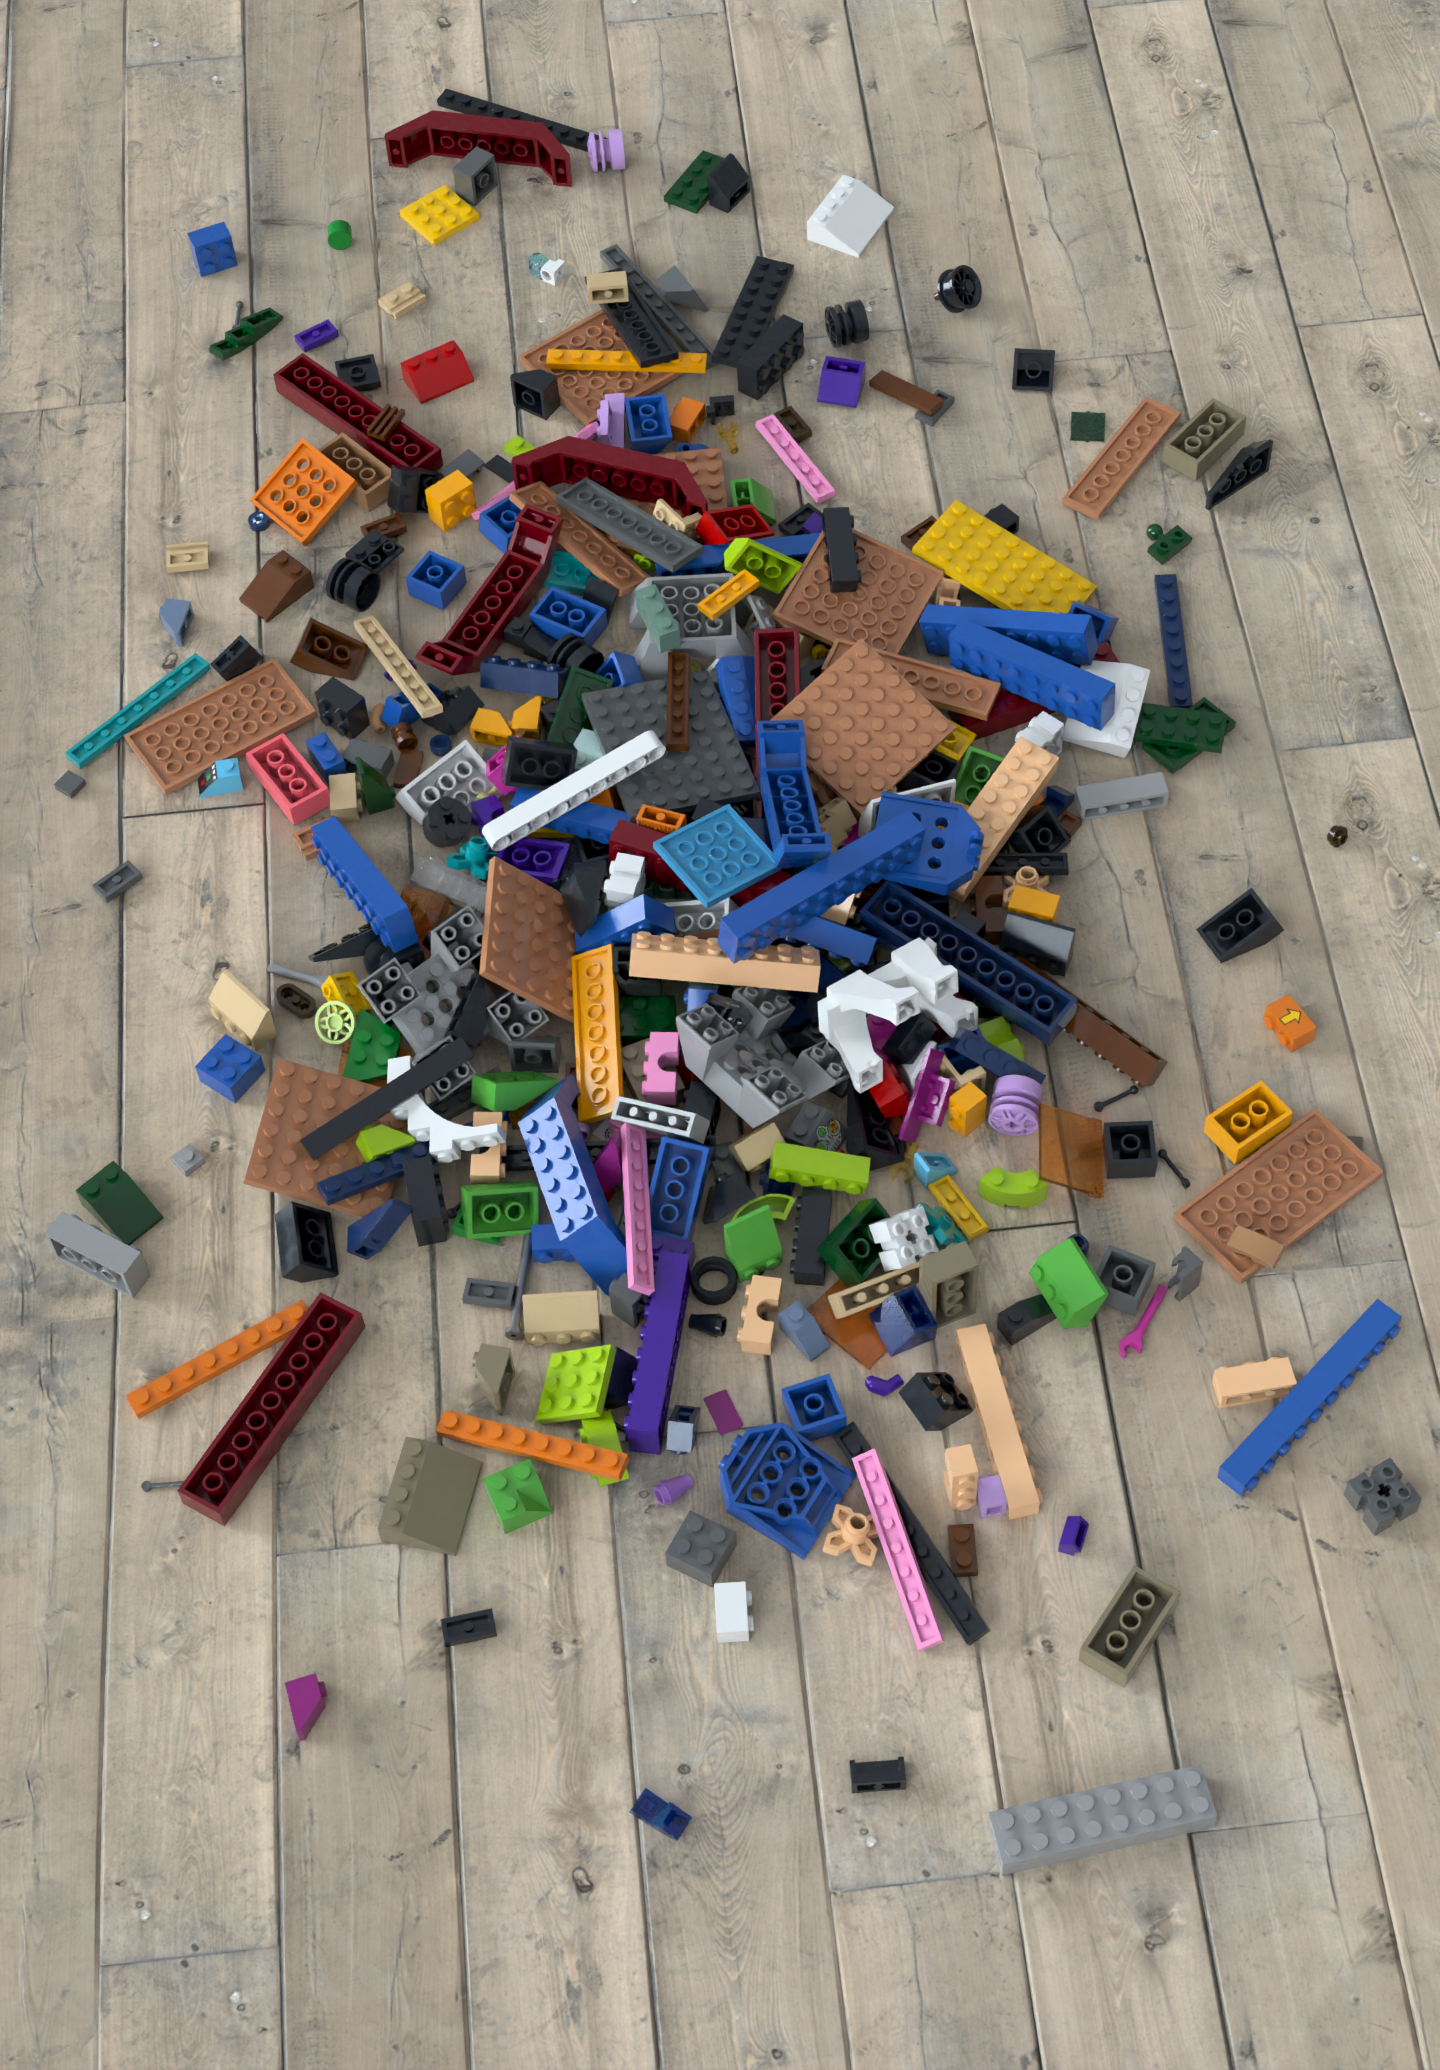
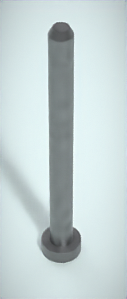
M526 1233L523 1237L511 1323L505 1331V1337L510 1340H520L523 1334V1330L520 1328L523 1309L522 1295H525L531 1256V1233Z

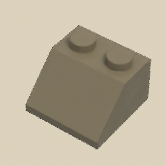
M481 1343L479 1352H475L473 1356L472 1366L476 1368L475 1378H478L480 1389L496 1413L503 1416L515 1374L511 1349Z

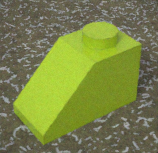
M382 1124L376 1127L367 1126L360 1131L356 1141L366 1163L415 1143L413 1136Z

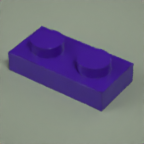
M329 320L294 335L295 342L305 353L339 337L338 330Z

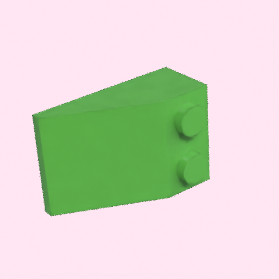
M969 745L955 779L954 801L971 806L1004 758Z
M535 1070L472 1074L471 1102L480 1105V1109L506 1114V1111L516 1110L558 1084V1080Z
M768 1204L724 1225L726 1260L730 1261L735 1267L739 1283L745 1280L750 1281L753 1275H758L764 1270H773L783 1262L781 1244Z

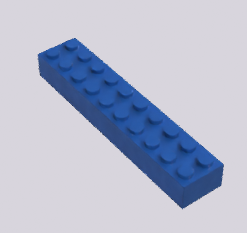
M908 809L722 917L717 944L734 964L740 960L748 959L755 951L760 948H767L772 941L779 937L784 938L791 930L798 926L806 925L815 916L823 915L828 908L835 904H842L847 897L852 894H859L866 886L879 882L883 876L890 872H896L908 861H915L920 856L926 828Z

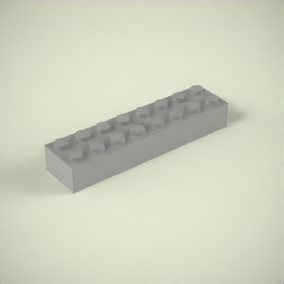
M1200 1764L992 1811L988 1814V1827L1001 1875L1003 1876L1214 1828L1217 1813Z

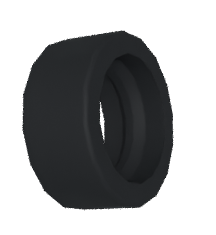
M710 1256L703 1258L695 1264L691 1271L690 1282L692 1292L704 1304L714 1306L724 1304L736 1293L737 1274L735 1267L723 1257ZM709 1271H721L728 1276L726 1287L717 1291H709L702 1288L699 1280L703 1274Z

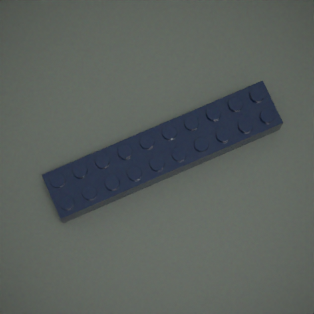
M886 880L860 910L861 925L896 948H900L919 937L924 941L929 937L937 944V958L944 966L952 965L957 969L958 988L1048 1046L1051 1045L1077 1013V998L893 881Z

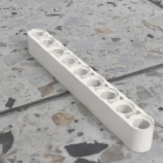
M646 731L489 822L483 827L482 834L494 851H501L656 761L664 755L666 748L654 731Z

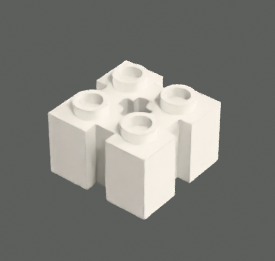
M1042 711L1037 717L1031 719L1028 727L1017 733L1015 742L1022 736L1058 756L1062 752L1063 740L1060 738L1064 733V723Z
M618 852L616 860L611 861L609 874L612 875L610 880L606 879L604 884V893H606L605 906H608V911L643 894L646 885V873H644L645 857Z
M923 1206L892 1215L890 1218L882 1219L869 1225L875 1244L880 1243L883 1249L879 1256L885 1272L901 1269L916 1263V1260H920L929 1252H938L933 1234L927 1235L925 1229L929 1222Z

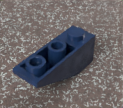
M391 1199L348 1226L347 1252L365 1260L380 1252L411 1213L412 1206L398 1199Z

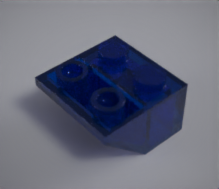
M916 1284L893 1293L869 1314V1318L891 1357L936 1339L938 1324Z

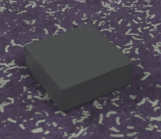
M68 770L54 786L56 790L72 799L86 785L85 779Z

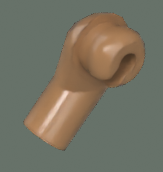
M381 703L374 706L369 718L377 734H382L386 731V727L381 720L385 705Z

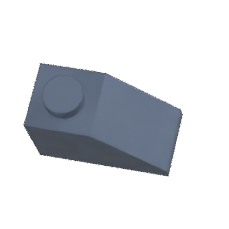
M166 598L164 605L160 607L159 618L162 619L164 629L179 647H183L194 617L191 602Z
M798 1300L779 1314V1329L810 1362L830 1348L815 1318Z

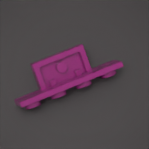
M927 1048L911 1100L908 1103L904 1122L900 1128L899 1139L916 1143L923 1121L939 1127L942 1126L949 1105V1097L952 1096L956 1081L938 1076L945 1052Z

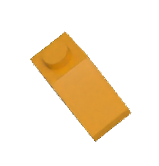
M542 696L534 697L513 712V719L508 722V727L513 736L518 728L539 730L541 732L540 707L543 706Z
M478 708L470 725L472 741L498 747L505 746L508 736H513L501 714L491 709Z

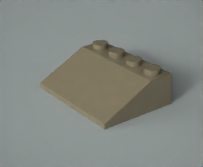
M405 1437L377 1528L381 1541L456 1556L482 1467V1461L431 1441Z

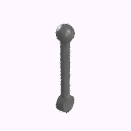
M242 301L236 302V319L232 329L239 327L240 312L243 307Z
M144 1481L141 1484V1488L143 1491L149 1492L152 1488L181 1486L184 1481L163 1483Z

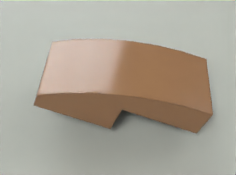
M1238 1225L1226 1245L1229 1251L1249 1256L1254 1263L1274 1269L1286 1249L1282 1244Z

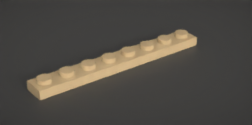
M372 615L354 621L355 630L421 717L424 719L442 713L443 705L376 618Z

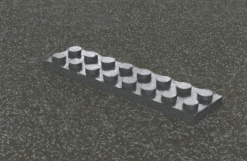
M587 477L556 496V502L673 573L703 553V545Z

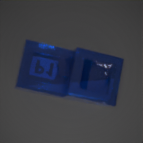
M647 1788L642 1791L629 1813L647 1825L676 1841L692 1819L690 1815L671 1802H665Z

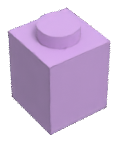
M983 1475L978 1478L976 1502L981 1519L1004 1514L1007 1511V1499L999 1475Z

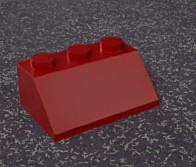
M454 340L401 362L403 380L421 404L474 382V377L466 358Z
M753 504L704 511L695 529L706 545L730 544L735 538H750L754 540L772 537L775 534Z

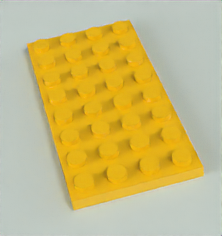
M957 499L913 546L911 551L915 556L944 571V574L1001 609L1068 613L1073 601L1086 603L1097 588V585Z

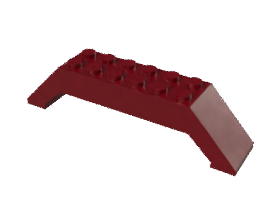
M432 110L385 133L384 136L389 166L408 168V165L431 155L463 159L475 147L494 154L495 163L539 167L553 180V185L572 187L573 184L570 154L542 122Z
M566 436L519 454L511 460L516 490L538 481H542L548 488L561 483L574 485L587 477L618 496L654 504L657 503V500L663 499L671 508L678 509L683 517L697 512L703 515L704 511H708V502L683 461L572 436Z
M526 503L516 517V524L508 550L442 641L434 643L426 641L416 654V660L452 676L480 672V662L493 655L504 640L503 630L512 617H521L546 582L562 528L563 518Z

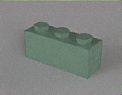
M656 584L636 590L637 610L660 653L681 647L680 629Z

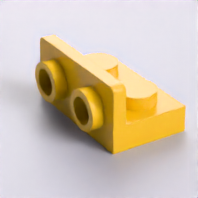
M353 971L329 975L321 986L323 995L328 1002L342 1001L353 1008L355 1016L359 1015L360 1009L368 1013L372 1010L370 1003L357 986L359 982ZM336 1005L339 1009V1012L340 1010L345 1009L340 1005ZM344 1013L343 1017L346 1018L349 1013Z

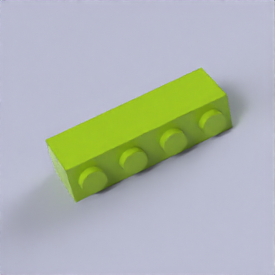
M775 1141L771 1153L769 1178L775 1179L778 1182H793L806 1187L817 1186L831 1189L832 1191H845L852 1195H864L869 1180L871 1158Z

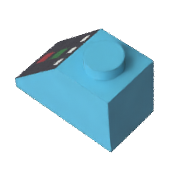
M238 758L215 761L198 778L200 798L244 790Z

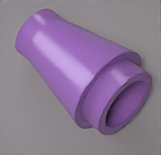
M684 1474L658 1482L657 1486L653 1488V1492L660 1505H671L687 1490L691 1489L693 1483L691 1478Z

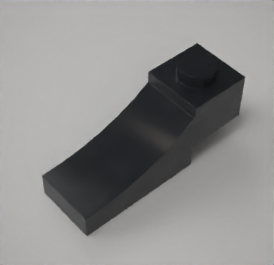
M515 616L512 617L503 630L505 642L523 648L525 655L546 663L551 649L557 642L536 629L532 622Z

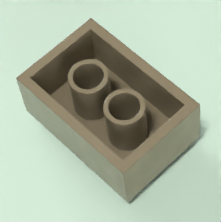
M650 1038L621 1048L623 1079L626 1081L633 1099L647 1102V1096L642 1095V1082L647 1081V1075H644V1061H648L649 1057L645 1055V1042L650 1041ZM669 1065L662 1070L676 1072L678 1084L676 1105L661 1106L675 1108L678 1107L679 1103H683L685 1086L675 1066Z

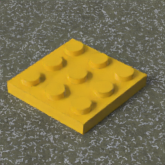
M446 185L439 187L399 210L400 217L434 246L480 220L479 213Z

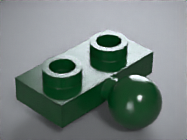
M1151 524L1146 530L1149 539L1157 540L1148 547L1147 552L1162 565L1192 541V537L1178 525L1165 535L1159 524Z

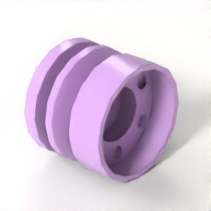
M621 129L609 130L608 139H604L602 131H598L599 140H595L594 131L589 132L587 146L589 162L593 172H598L597 163H602V171H606V162L611 163L612 170L625 169Z
M1005 1075L998 1078L994 1082L992 1103L989 1111L988 1122L991 1127L998 1132L1012 1136H1025L1034 1133L1038 1128L1039 1109L1042 1102L1043 1088L1034 1079L1021 1075Z

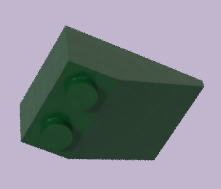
M114 1161L76 1189L82 1206L111 1234L119 1237L128 1246L163 1219V1215L130 1176Z

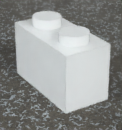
M745 1581L714 1583L718 1643L749 1641V1631H754L753 1615H748L747 1607H752L751 1591H746Z

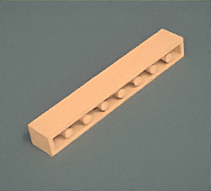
M986 1324L957 1329V1348L994 1473L999 1475L1007 1499L1006 1513L1008 1520L1038 1514L1039 1505L1043 1503L1040 1488H1035L1033 1480H1036L1033 1465H1028L1026 1459L1029 1457L1026 1442L1022 1443L1019 1436L1022 1435V1429L1019 1420H1015L1013 1412H1015L1012 1397L1008 1398L1006 1390H1008L1006 1376H1001L999 1370L1002 1368L1000 1356L998 1353L994 1354L995 1340L993 1333L988 1332Z

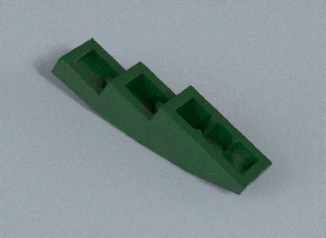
M269 307L240 319L239 327L225 332L224 340L210 345V353L222 361L240 353L269 333L283 320V316Z

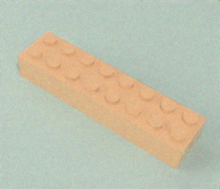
M1020 736L967 810L968 814L981 828L980 832L984 835L981 855L977 856L980 858L978 871H973L972 880L948 895L962 903L1056 773L1059 757ZM930 866L932 869L938 868L937 866Z
M645 931L632 933L629 976L818 993L821 968L819 950L811 946L794 948L788 944L769 945L765 949L760 948L755 951L748 959L740 960L734 964L717 944L718 938L704 940L691 935L682 938L668 933L661 934V936L651 935V933Z

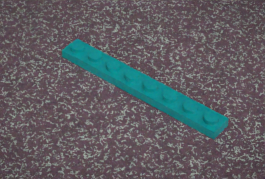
M193 654L66 751L67 759L82 769L125 734L129 733L211 670L210 664L198 654Z

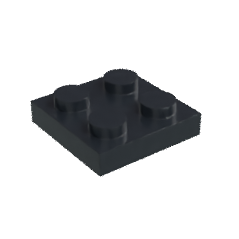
M373 354L334 362L338 378L358 392L382 387Z

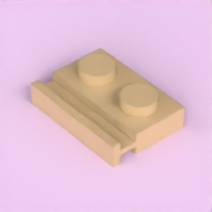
M410 281L378 299L379 306L390 315H393L396 320L427 301L426 295L422 294Z
M208 541L166 545V568L168 573L209 569Z

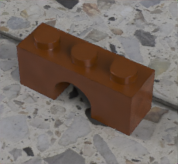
M1002 875L982 876L970 892V899H974V903H971V914L986 922L985 940L992 945L1000 944L1005 925L1004 912L996 913L988 909L1002 907Z

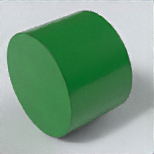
M335 220L328 225V244L336 250L347 249L352 243L350 224L344 220Z

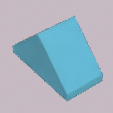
M916 1152L914 1155L913 1173L926 1190H928L929 1184L948 1174L951 1177L958 1172L943 1153Z

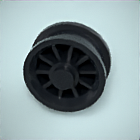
M960 265L955 269L945 270L939 276L938 292L934 294V298L937 301L940 300L943 306L952 313H960L965 309L975 308L979 304L982 295L979 277L967 265Z

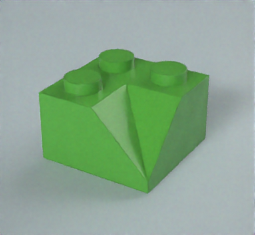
M530 1458L483 1478L486 1493L505 1534L552 1514L543 1486Z

